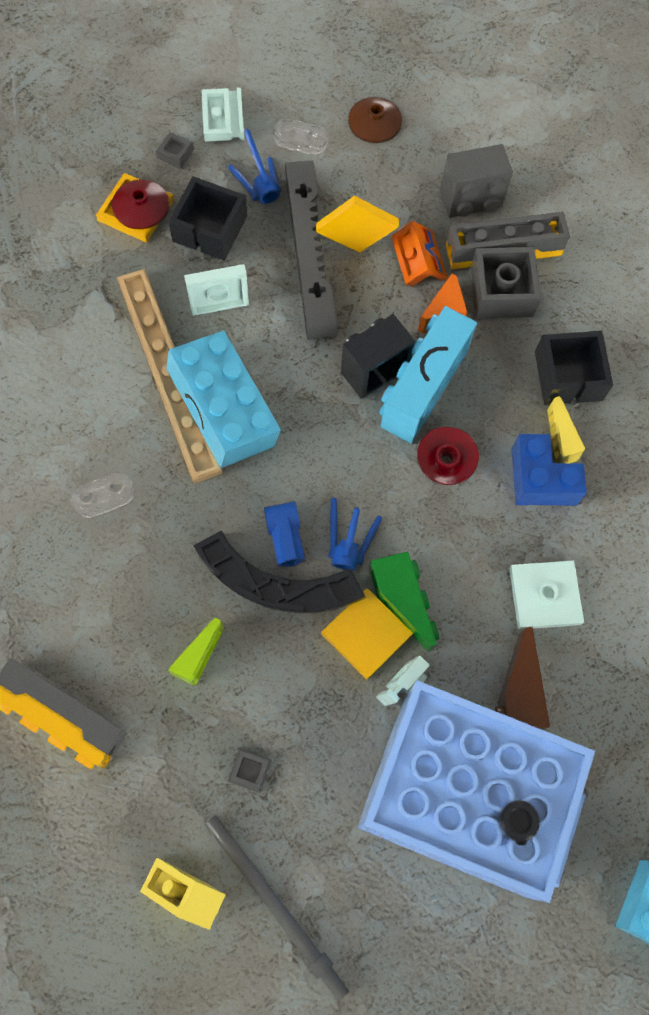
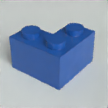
M550 434L518 435L512 447L515 505L577 506L587 493L584 463H552Z

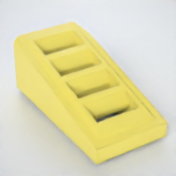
M558 396L553 399L547 410L555 463H573L578 461L585 447L562 398Z

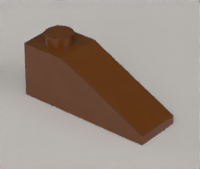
M532 626L526 627L518 636L498 700L499 706L495 707V711L545 730L550 727Z

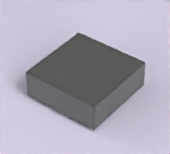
M169 132L157 149L156 156L158 159L181 169L194 151V143Z
M239 748L228 782L261 793L272 760Z

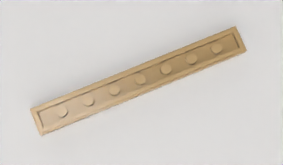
M145 269L117 277L193 484L223 474L222 469L166 369L169 349L175 347Z

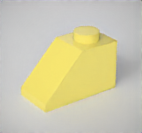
M156 858L140 890L141 893L178 918L210 930L226 894L208 883L159 858Z

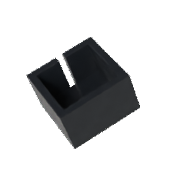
M192 176L168 221L172 242L194 250L200 246L202 253L225 261L247 218L246 195Z
M394 314L385 319L379 318L366 331L361 334L355 333L346 339L342 349L341 374L360 399L383 386V382L373 369L377 368L387 383L396 378L403 362L411 361V352L415 345V340Z
M603 331L542 335L535 350V357L544 405H550L553 399L558 396L562 398L564 404L571 403L574 397L576 398V403L603 401L613 386Z

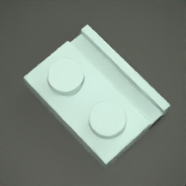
M229 88L202 89L205 142L232 140V137H240V140H244L241 88H237V91H229Z
M421 656L408 661L386 685L388 690L379 693L376 698L384 706L398 702L400 698L397 694L402 692L408 694L416 680L422 683L426 680L427 676L424 674V671L430 665Z

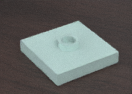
M244 264L184 275L192 315L249 305L247 275Z
M574 560L516 564L509 567L518 630L532 626L534 629L576 626L584 623Z

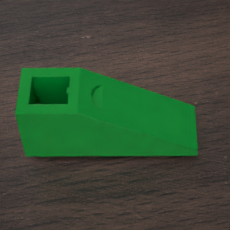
M408 551L371 560L369 572L377 598L413 632L412 636L428 652L433 651L437 645L436 640H439V633L435 621H429L426 609L430 608L426 591H420L417 579L420 578V571L416 560L411 561Z

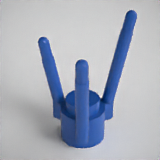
M245 129L244 133L260 175L255 177L252 187L232 164H229L228 168L250 193L253 201L259 199L262 204L272 203L278 199L281 192L273 158H268L269 176L264 169L250 130Z
M332 498L330 509V551L328 558L332 559L331 565L342 570L350 568L351 571H356L357 565L362 566L364 555L378 530L382 516L378 515L360 550H358L359 545L353 542L360 509L358 507L354 508L346 540H340L339 545H337V499Z

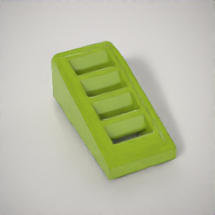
M214 618L168 669L172 676L193 686L197 684L224 631V626L220 619Z

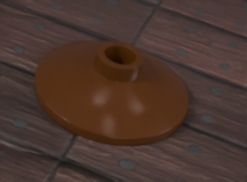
M368 97L353 105L349 112L348 123L351 131L359 139L370 143H382L398 134L402 125V115L398 107L391 101L381 97Z

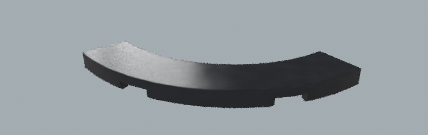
M222 531L193 545L201 560L224 585L245 599L269 609L290 613H320L343 608L366 598L350 568L324 578L291 580L275 576L254 567L236 552Z

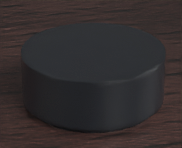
M516 800L502 807L498 815V825L505 837L512 841L523 842L532 839L537 834L540 818L538 812L530 803Z

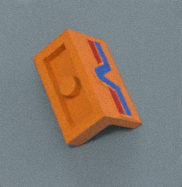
M411 221L391 236L406 285L413 287L430 275L443 281L448 278L433 230Z

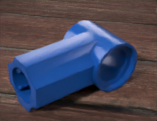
M295 501L264 507L268 533L272 535L278 567H292L305 562L304 550L298 530L300 529V521Z

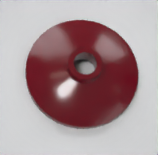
M134 180L122 185L116 191L112 200V209L116 219L124 226L132 229H148L156 226L166 217L169 210V199L166 191L159 184L150 180Z
M439 427L431 430L422 438L417 450V460L422 472L432 481L442 485H456L466 481L473 475L478 466L479 451L475 441L466 432L454 427ZM448 456L452 462L449 464L444 463L441 458Z

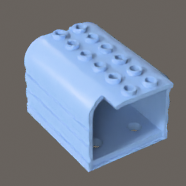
M416 680L406 695L384 751V756L365 803L358 828L528 899L550 903L554 888L560 885L586 798L583 790L595 751ZM516 800L530 803L536 809L540 818L537 834L522 845H518L515 841L505 837L498 825V815L502 807Z

